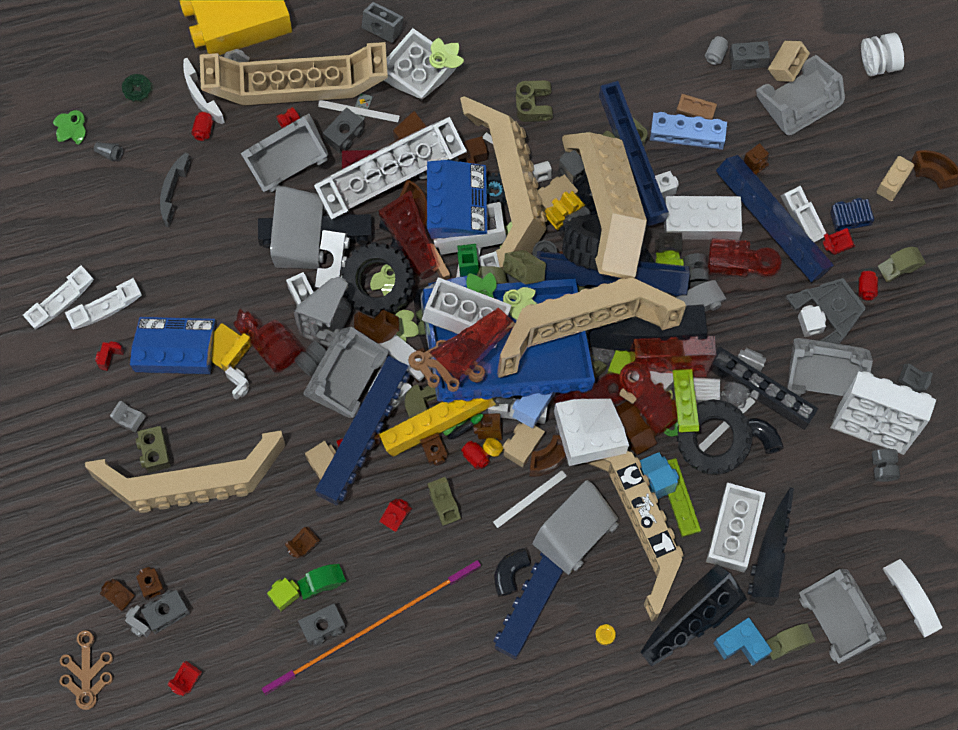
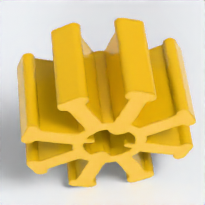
M566 191L562 193L559 201L555 198L551 202L553 206L546 208V218L556 230H559L564 225L563 220L565 216L581 209L585 204L574 191L570 193Z

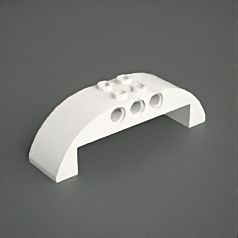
M448 117L343 168L314 186L330 218L333 219L367 199L427 170V161L450 160L466 152V149L451 118Z

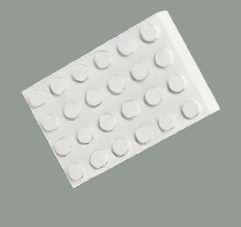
M859 371L838 405L830 428L887 449H896L898 453L904 455L928 424L936 399L927 393L912 391L908 386H898L893 384L891 380L879 379L869 372Z

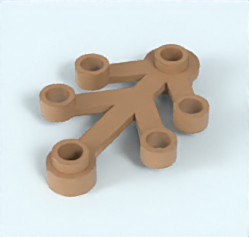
M439 340L435 347L424 353L415 351L410 354L408 359L410 367L417 371L420 370L427 379L428 385L432 388L439 385L440 378L438 375L432 374L428 367L435 368L451 392L459 389V381L456 378H452L448 371L468 375L469 379L476 383L481 382L484 378L485 371L480 365L468 367L450 363L459 357L466 356L467 346L465 344H458L454 351L438 360L430 359L438 353H445L448 350V343L445 340ZM439 345H444L445 348H439ZM459 349H464L465 351H464V352H459L458 350H459ZM420 358L422 360L418 362L415 359ZM478 370L480 373H474L473 371ZM436 379L437 382L432 383L430 380ZM455 383L456 386L452 387L450 386V384Z
M84 630L77 635V642L82 646V670L73 662L69 655H63L60 658V664L68 668L82 681V690L73 683V679L69 675L61 676L60 684L76 695V704L79 708L89 710L96 704V695L105 685H110L113 682V676L109 672L102 673L100 680L91 689L90 681L105 665H110L113 662V656L109 652L102 653L100 659L90 669V646L94 643V636L91 632ZM85 637L90 638L88 643H83ZM106 655L110 656L108 662L103 661V658ZM65 658H69L68 664H63ZM106 675L110 676V680L108 682L103 681V678ZM69 678V683L63 684V680ZM85 697H90L88 703H83Z

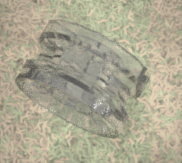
M726 382L724 386L725 391H722L720 399L738 408H744L747 403L746 399L749 398L751 392L743 385L735 382Z

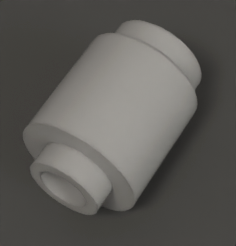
M719 36L711 41L705 54V58L710 64L716 65L722 62L728 49V41Z
M747 347L745 351L741 349L738 355L739 359L760 372L767 359L762 357L763 354Z

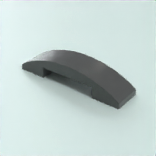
M184 153L173 164L162 186L160 209L166 227L170 226L175 211L170 200L178 176L186 178L191 163L189 153Z

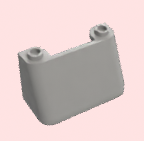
M817 55L805 61L802 67L803 74L793 82H789L777 90H774L770 84H765L756 89L760 102L780 129L787 135L798 132L837 109L845 100L842 75Z
M309 113L241 153L263 192L268 189L270 192L276 190L279 183L311 164L317 163L319 165L327 160L326 156L329 155Z
M277 186L270 246L271 258L276 268L317 269L320 268V263L324 262V251L320 249L322 215L327 210L319 194Z
M341 277L331 278L297 306L294 316L298 332L301 336L329 347L335 335L341 329H344L352 311V306L343 297L344 292L348 289V283L345 279Z
M353 327L341 329L329 345L309 381L304 395L348 418L355 417L360 409V402L357 400L374 369L384 365L389 351Z
M795 338L792 346L787 389L798 396H801L807 390L844 397L859 371L871 372L873 362L869 350L861 347Z
M586 480L543 524L532 544L569 575L573 570L577 571L584 562L581 560L584 555L605 533L607 534L609 531L613 533L620 525L618 523L619 518L597 488L589 480Z
M839 569L799 592L801 596L799 600L802 606L813 610L831 642L829 654L838 664L887 639L884 630L859 586L847 569Z

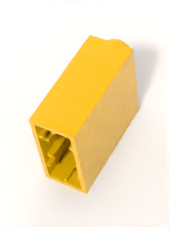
M179 0L184 17L195 16L197 25L189 27L195 48L205 45L208 54L218 53L222 55L234 49H241L292 32L290 16L284 0Z

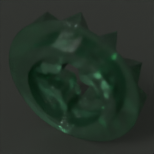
M133 74L123 81L122 92L126 99H130L133 102L137 100L141 102L151 92V83L146 76ZM133 86H140L141 92L138 90L134 91Z

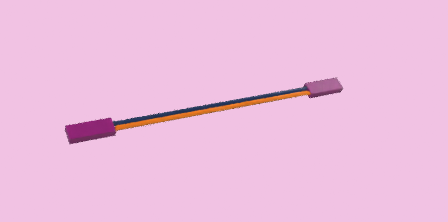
M477 560L448 577L447 581L297 670H291L261 689L265 696L296 678V675L442 588L449 584L453 585L480 569L479 561Z

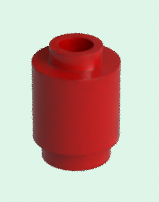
M199 112L195 117L191 134L196 140L204 141L210 137L213 125L212 115L206 112Z
M864 271L859 277V296L863 300H873L878 296V277L873 271Z
M469 441L462 448L463 457L475 469H483L488 465L490 455L477 442Z

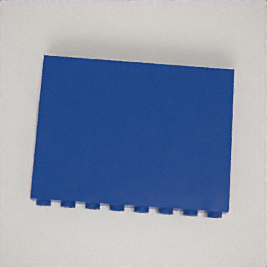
M576 279L548 280L531 284H524L522 282L496 284L493 298L503 302L504 294L507 291L528 287L536 291L532 300L539 304L547 299H557L565 294L578 293ZM433 288L423 290L422 303L424 310ZM510 312L496 348L425 321L429 350L435 347L439 340H445L448 343V350L445 353H438L431 359L438 360L454 351L458 344H465L467 346L466 356L459 357L450 363L468 367L480 365L485 371L483 380L477 383L472 382L468 375L448 371L452 378H456L459 381V389L451 392L438 371L432 368L433 374L438 375L440 378L439 385L435 387L437 402L470 401L476 398L487 400L493 397L509 398L515 395L526 397L538 393L548 395L551 392L564 394L570 391L586 392L592 390L595 379L586 331L527 347L519 361L517 373L499 378L497 371L500 354L517 321L510 315ZM439 345V348H445V346ZM459 349L458 351H459V352H464L465 350H464V349ZM478 370L473 371L474 373H480ZM451 383L450 386L455 387L456 384Z

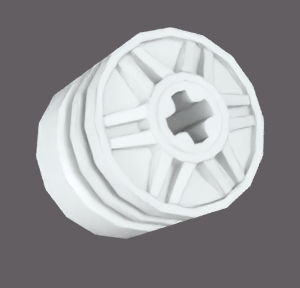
M895 32L882 35L880 39L876 36L871 39L866 38L862 40L861 55L864 68L869 76H875L877 73L879 75L884 74L885 70L889 73L903 69V47L899 36Z

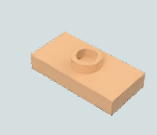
M433 243L427 245V254L431 260L429 263L434 272L437 271L440 278L444 280L450 279V273Z

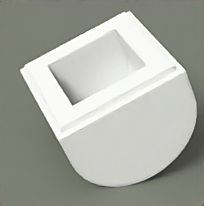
M548 161L534 165V171L532 172L537 182L551 179V166Z

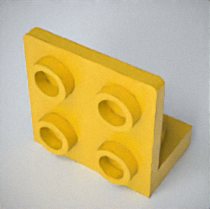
M223 323L220 324L214 332L212 363L224 371L230 366L234 369L252 346L250 337L245 333L240 336Z

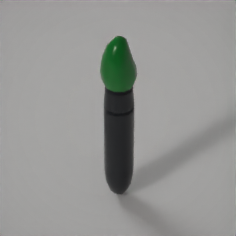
M483 414L474 415L471 419L454 429L447 438L449 440L455 439L473 425L478 424L483 418Z

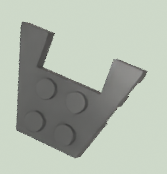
M844 278L786 296V299L795 311L810 301H813L816 306L820 307V310L824 312L826 319L835 330L821 340L823 342L840 344L866 310L864 304Z

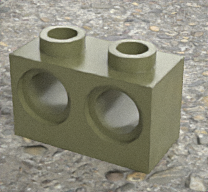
M525 250L505 253L503 270L524 284L544 281L545 262Z
M161 426L137 431L139 438H136L138 450H142L143 456H140L142 468H146L148 473L170 468L171 464ZM148 438H155L152 444H146ZM152 456H159L158 461L150 462Z

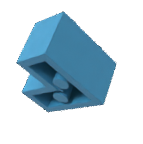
M660 452L640 460L642 475L647 476L650 483L648 486L650 492H654L657 499L675 492L679 476L675 469H671L665 456L661 457Z
M747 618L718 637L713 643L724 660L742 650L752 666L772 652L750 618Z

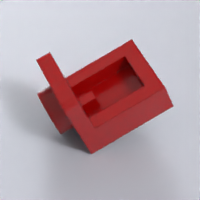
M848 228L831 235L828 233L824 234V247L834 255L855 247Z
M113 341L102 343L101 350L97 352L95 359L100 370L108 371L112 353L124 354V350L119 343Z
M396 498L389 503L379 522L396 532L412 508L408 506L409 504L406 501Z
M185 661L175 677L167 685L171 687L175 694L184 696L191 692L202 671Z

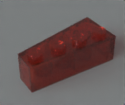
M410 190L380 209L379 216L419 277H422L436 268L437 263Z
M497 308L429 353L461 382L515 326V323L500 308Z
M708 336V339L698 340V337H690V340H678V337H674L666 341H661L660 338L634 339L630 349L631 369L658 373H673V370L692 369L693 376L696 377L707 376L716 356L715 336Z

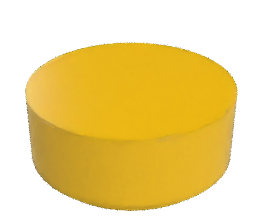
M488 438L483 444V449L487 454L497 457L502 452L503 446L498 440Z
M604 624L598 627L595 637L601 645H610L616 637V632L612 626Z

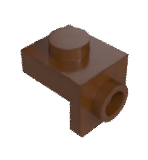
M306 526L291 541H287L285 546L288 548L287 551L291 556L302 558L320 540Z
M114 579L106 581L101 587L102 591L100 592L102 597L106 598L121 611L135 596Z

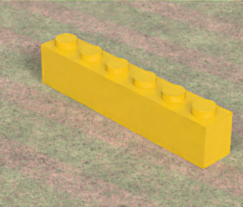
M494 398L442 402L379 434L386 451L394 457L419 444L421 439L435 433L439 434L496 405Z

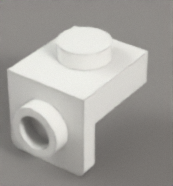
M230 366L225 373L227 378L237 385L232 391L233 397L237 400L239 397L246 395L249 390V383L244 378L245 374L239 369L234 370Z

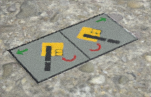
M365 93L359 94L354 107L369 109L373 96ZM358 115L364 121L366 116Z

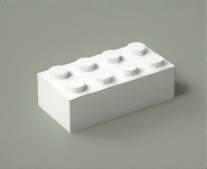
M665 197V204L669 211L667 220L664 221L665 239H740L742 233L741 197Z
M438 277L426 304L422 320L496 348L512 305Z
M731 483L726 484L706 559L707 563L718 564L725 568L745 572L766 493Z

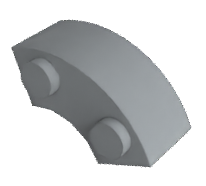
M715 280L697 285L689 289L687 295L682 294L676 297L684 301L686 306L703 304L705 312L718 309L726 299Z

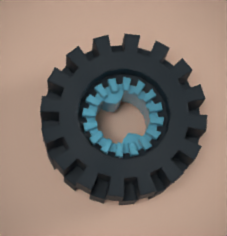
M492 173V176L487 174V204L501 202V205L504 207L507 200L500 173L495 176V173ZM494 188L495 190L498 189L499 192L495 195V193H490L489 190Z

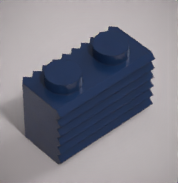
M857 198L848 203L840 201L835 203L830 210L835 232L846 228L854 229L871 226L874 222L869 199Z

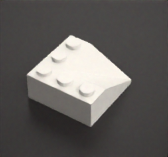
M412 28L387 57L388 78L384 81L394 88L423 99L444 83L456 68L443 67L437 69L432 67L429 57L432 54L431 44L433 42Z
M573 399L555 404L554 415L569 466L626 454L629 446L628 440L611 399Z

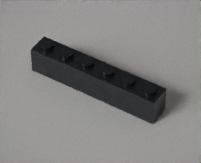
M371 214L339 215L333 219L330 216H322L320 245L323 230L347 233L350 243L367 244L372 242ZM258 218L259 245L264 248H270L273 218Z
M720 346L709 361L708 370L806 430L819 409Z

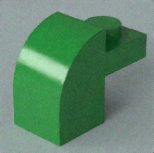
M476 244L457 245L460 277L468 276L469 273L477 275L479 267Z
M331 564L306 573V576L297 581L303 600H308L322 591L334 590L344 584L346 580L340 564Z

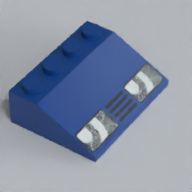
M451 160L427 161V229L431 239L488 234L486 165Z
M140 317L132 344L130 366L134 372L211 374L216 320Z

